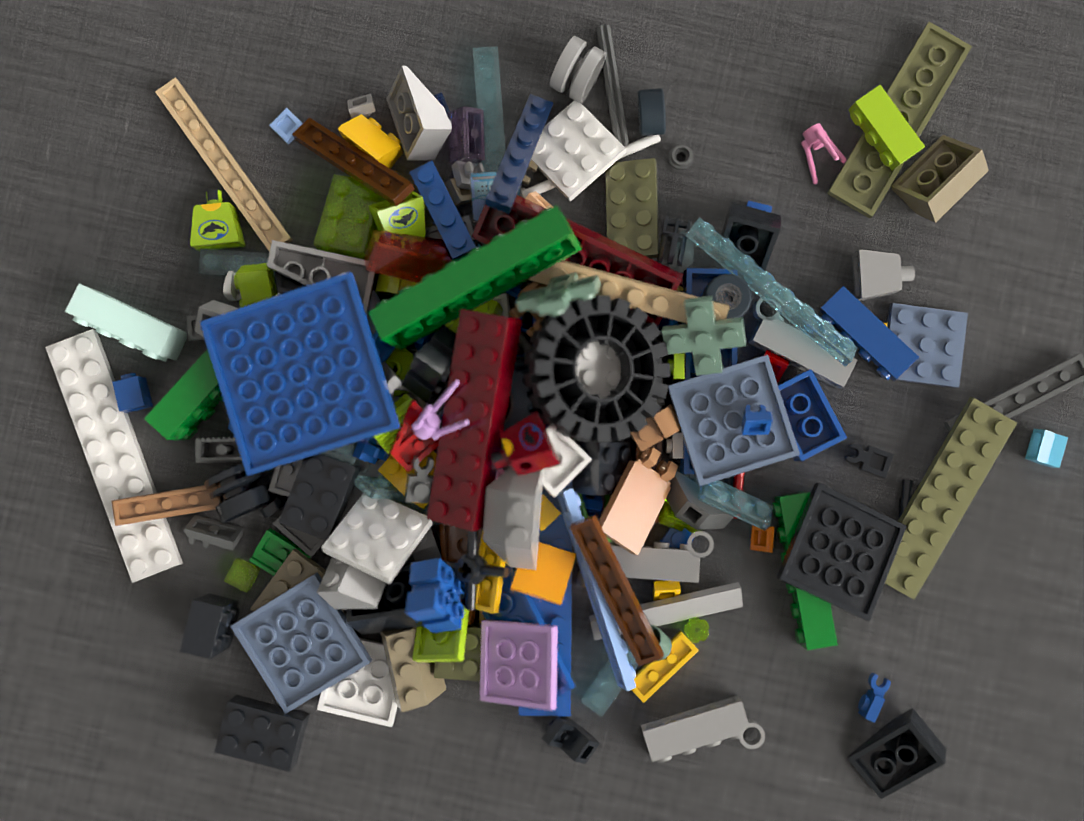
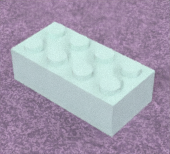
M78 284L65 311L74 316L73 321L83 326L94 328L96 332L104 336L113 337L123 345L141 350L143 354L164 362L168 358L177 360L187 340V332L81 284Z

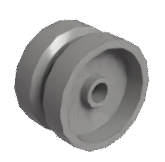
M573 36L555 66L549 87L563 93L570 86L569 98L583 103L600 74L607 52L594 46L586 53L587 42L577 36Z

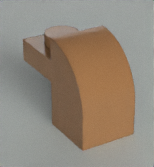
M672 404L659 410L654 418H646L645 420L648 425L639 432H630V435L640 452L681 430Z

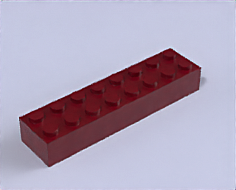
M519 195L516 196L509 214L484 205L471 237L488 245L494 237L511 232L515 229L516 225L536 218L546 208ZM566 218L582 250L564 259L565 261L674 291L677 290L682 280V273ZM644 312L648 315L645 321L649 323L654 322L658 327L663 317Z
M460 310L448 388L455 380L459 381V385L445 402L441 429L464 420H468L469 423L462 428L440 436L427 519L469 531L484 529L486 487L496 480L497 468L493 463L491 454L501 450L502 440L500 436L504 432L522 319L478 311Z

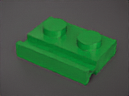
M269 528L249 561L274 576L295 548L306 557L311 558V556L306 554L294 542Z

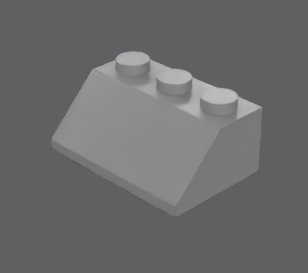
M332 557L317 593L334 609L376 608L386 582Z

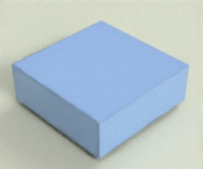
M286 108L269 126L289 145L295 139L292 133L303 123Z

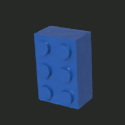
M812 369L778 384L800 455L792 457L794 461H803L847 438Z

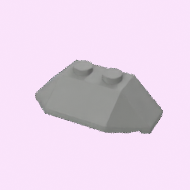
M511 466L486 487L483 541L509 567L537 569L544 469L518 476Z

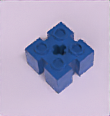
M440 558L412 563L409 583L413 587L412 592L408 593L406 614L416 621L423 620L422 625L432 633L461 629L464 607L460 600L464 599L466 584L458 580L455 572Z

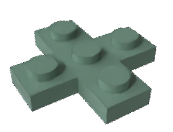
M574 272L551 278L547 287L522 292L516 303L519 312L525 310L529 312L539 311V315L549 314V316H556L565 312L572 299L579 298L581 301L593 298L598 293L601 283L598 275L578 279L577 273Z
M712 296L685 299L684 305L688 324L664 326L662 328L663 340L666 344L668 355L692 352L696 376L722 373L723 365L720 349L746 346L743 317L716 320Z

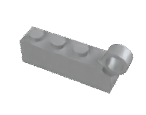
M773 296L760 298L753 306V314L760 322H758L748 343L764 352L768 350L788 360L790 365L803 372L812 369L817 379L836 389L843 388L858 361L851 357L852 353L840 347L835 349L829 346L830 342L820 336H815L814 338L806 334L807 330L799 325L793 324L791 326L783 322L784 318L779 315L781 312L780 302ZM762 302H769L773 305L774 314L772 317H765L761 314L760 304Z
M702 530L693 532L687 544H680V548L669 547L667 542H654V546H644L643 544L639 555H633L615 542H609L626 578L699 583L700 557L709 555L714 546L712 536ZM698 535L707 537L710 543L709 548L705 552L694 550L692 547L694 537Z
M738 696L640 725L652 762L657 760L659 763L670 760L672 755L694 753L696 748L701 746H717L721 743V740L727 738L732 740L739 739L742 745L748 749L760 747L765 740L763 728L756 721L747 719L743 703ZM749 727L758 729V735L753 741L743 739V733Z

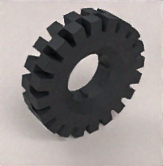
M598 295L584 301L579 299L570 302L562 314L556 316H549L548 314L540 322L542 325L541 329L534 330L529 340V343L533 344L532 350L525 353L524 365H530V373L524 374L526 387L532 386L534 394L530 395L529 398L533 407L541 408L543 413L540 417L547 425H555L558 433L585 442L622 440L630 437V432H639L648 425L645 419L654 418L661 408L656 401L657 399H665L669 387L662 384V378L670 377V364H663L661 357L668 355L665 342L657 343L655 338L661 332L654 322L649 324L644 322L648 315L639 307L630 309V302L620 298L610 300V296ZM593 341H599V345L607 344L615 351V355L618 356L621 364L619 384L616 389L610 391V395L604 398H600L599 394H589L582 387L583 384L580 383L577 376L578 357L581 351L589 348L588 344Z

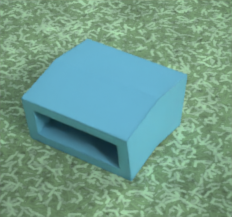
M1033 429L1025 459L1051 468H1060L1068 437L1043 429Z

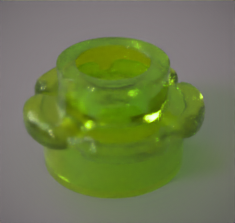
M698 617L691 618L685 625V635L694 643H698L700 640L704 641L709 636V625L704 619L700 620Z

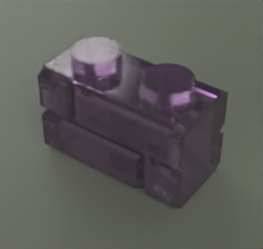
M460 107L448 112V119H450L452 124V130L449 134V162L454 164L456 161H470L476 164L485 161L484 110Z

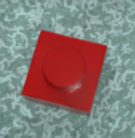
M766 350L763 356L768 355L778 384L788 367L789 361Z

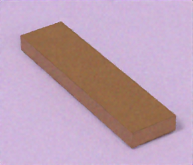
M205 485L111 500L115 526L216 510L215 507L221 503V497L211 499L209 494L219 487L206 489Z

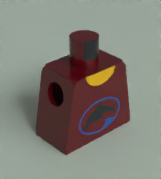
M538 412L531 414L502 432L500 437L505 449L491 454L497 469L511 464L518 476L560 464L546 427Z

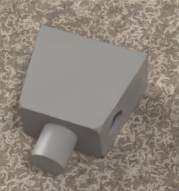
M858 250L852 254L854 296L859 301L894 294L902 290V281L914 280V267L901 266L899 254L870 250Z

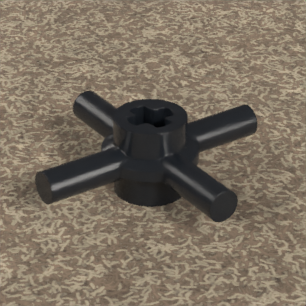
M468 530L467 554L463 555L457 562L444 561L455 572L458 580L466 584V610H475L476 584H479L486 576L507 578L509 575L508 567L488 565L487 561L478 555V530Z

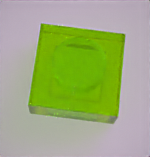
M239 557L235 558L224 581L247 593L250 591L260 568Z

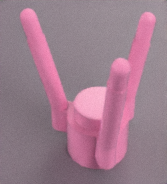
M820 123L811 126L803 132L802 135L805 140L801 142V145L805 150L813 184H817L818 180L810 150L811 147L814 150H818L824 146L834 160L840 159L843 164L847 159L832 142Z

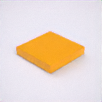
M538 542L537 569L517 568L510 589L561 606L576 554Z

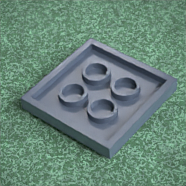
M898 303L890 304L887 327L919 356L896 380L959 388L968 313Z

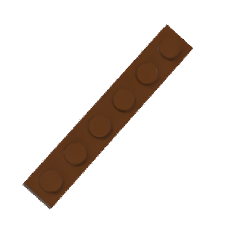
M308 118L292 133L297 142L396 207L414 190L410 181L311 118Z
M596 515L572 523L570 526L572 534L638 666L661 660L664 653Z

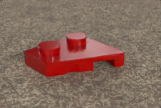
M414 399L410 401L400 425L401 428H399L389 451L407 472L413 469V457L418 456L420 463L438 447L440 439L439 437L434 440L432 437L423 440L414 433L412 425L424 411Z

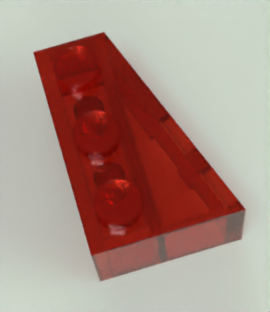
M373 230L364 256L366 270L420 283L422 278L429 274L440 272L451 262L443 239L397 234L389 231Z

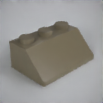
M942 135L891 185V189L917 215L936 223L989 171L983 150Z
M417 627L381 632L394 696L401 712L428 705L446 690L444 679L434 678L435 662H416L412 660Z

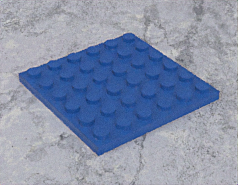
M348 272L200 321L247 476L401 428L353 273Z

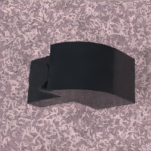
M567 716L557 717L550 722L546 728V733L542 737L548 745L560 748L574 762L586 764L600 745L591 734Z

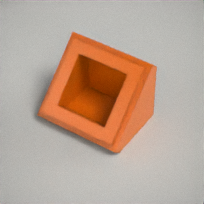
M752 524L750 550L773 553L774 526Z

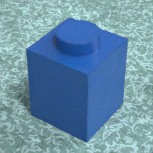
M130 373L120 376L121 380L112 382L119 412L130 413L153 407L147 378L137 376L136 373Z

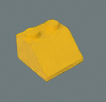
M361 114L338 128L344 140L389 169L403 154L400 145L401 141L392 133L388 135L381 130L382 126L372 117L367 119Z

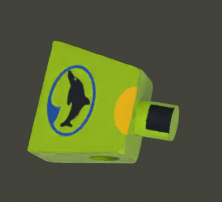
M206 191L207 204L195 205L193 207L190 246L198 251L244 247L245 240L236 208L229 202H222V191Z
M412 191L397 207L387 200L368 205L384 242L391 248L399 247L402 257L414 255L416 251L413 242L423 239L426 235L423 197Z

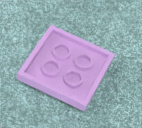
M489 619L482 620L480 701L544 710L555 709L557 626Z

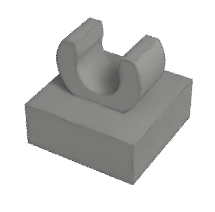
M456 161L452 165L457 188L472 190L471 174L484 173L482 163L477 165L470 161Z

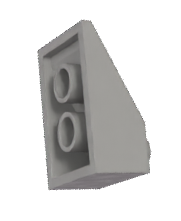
M401 66L386 100L406 159L435 160L446 138L451 133V121L447 117L445 108L407 66Z

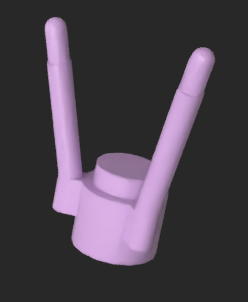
M455 380L433 407L428 405L418 420L414 422L412 428L417 437L423 440L432 437V439L436 440L441 435L468 425V420H464L439 430L440 419L435 414L459 385L458 380Z

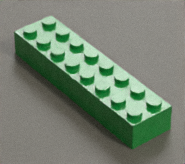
M548 207L542 210L536 218L516 225L515 229L511 232L494 237L488 245L471 250L465 258L448 263L443 270L436 274L425 276L417 285L400 290L394 298L377 303L375 308L369 311V315L381 340L402 350L438 330L442 325L458 319L461 309L472 311L577 253L582 248L559 207Z

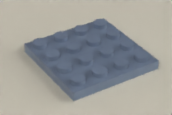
M768 355L724 368L722 373L701 375L669 385L668 392L681 427V433L698 486L800 455ZM746 405H750L751 412H759L760 405H764L766 411L772 412L773 422L769 434L742 435L741 425Z
M318 572L230 626L285 714L372 661L371 656L352 626L346 623V617L342 610L334 609L317 593L322 581Z

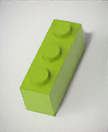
M881 85L858 99L848 110L852 121L864 131L867 142L879 152L882 163L887 167L889 166L892 171L925 147Z

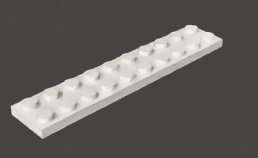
M91 329L47 346L48 356L132 583L183 564L167 518L115 526L111 500L157 492L128 413L119 412L112 384L115 378L98 332Z

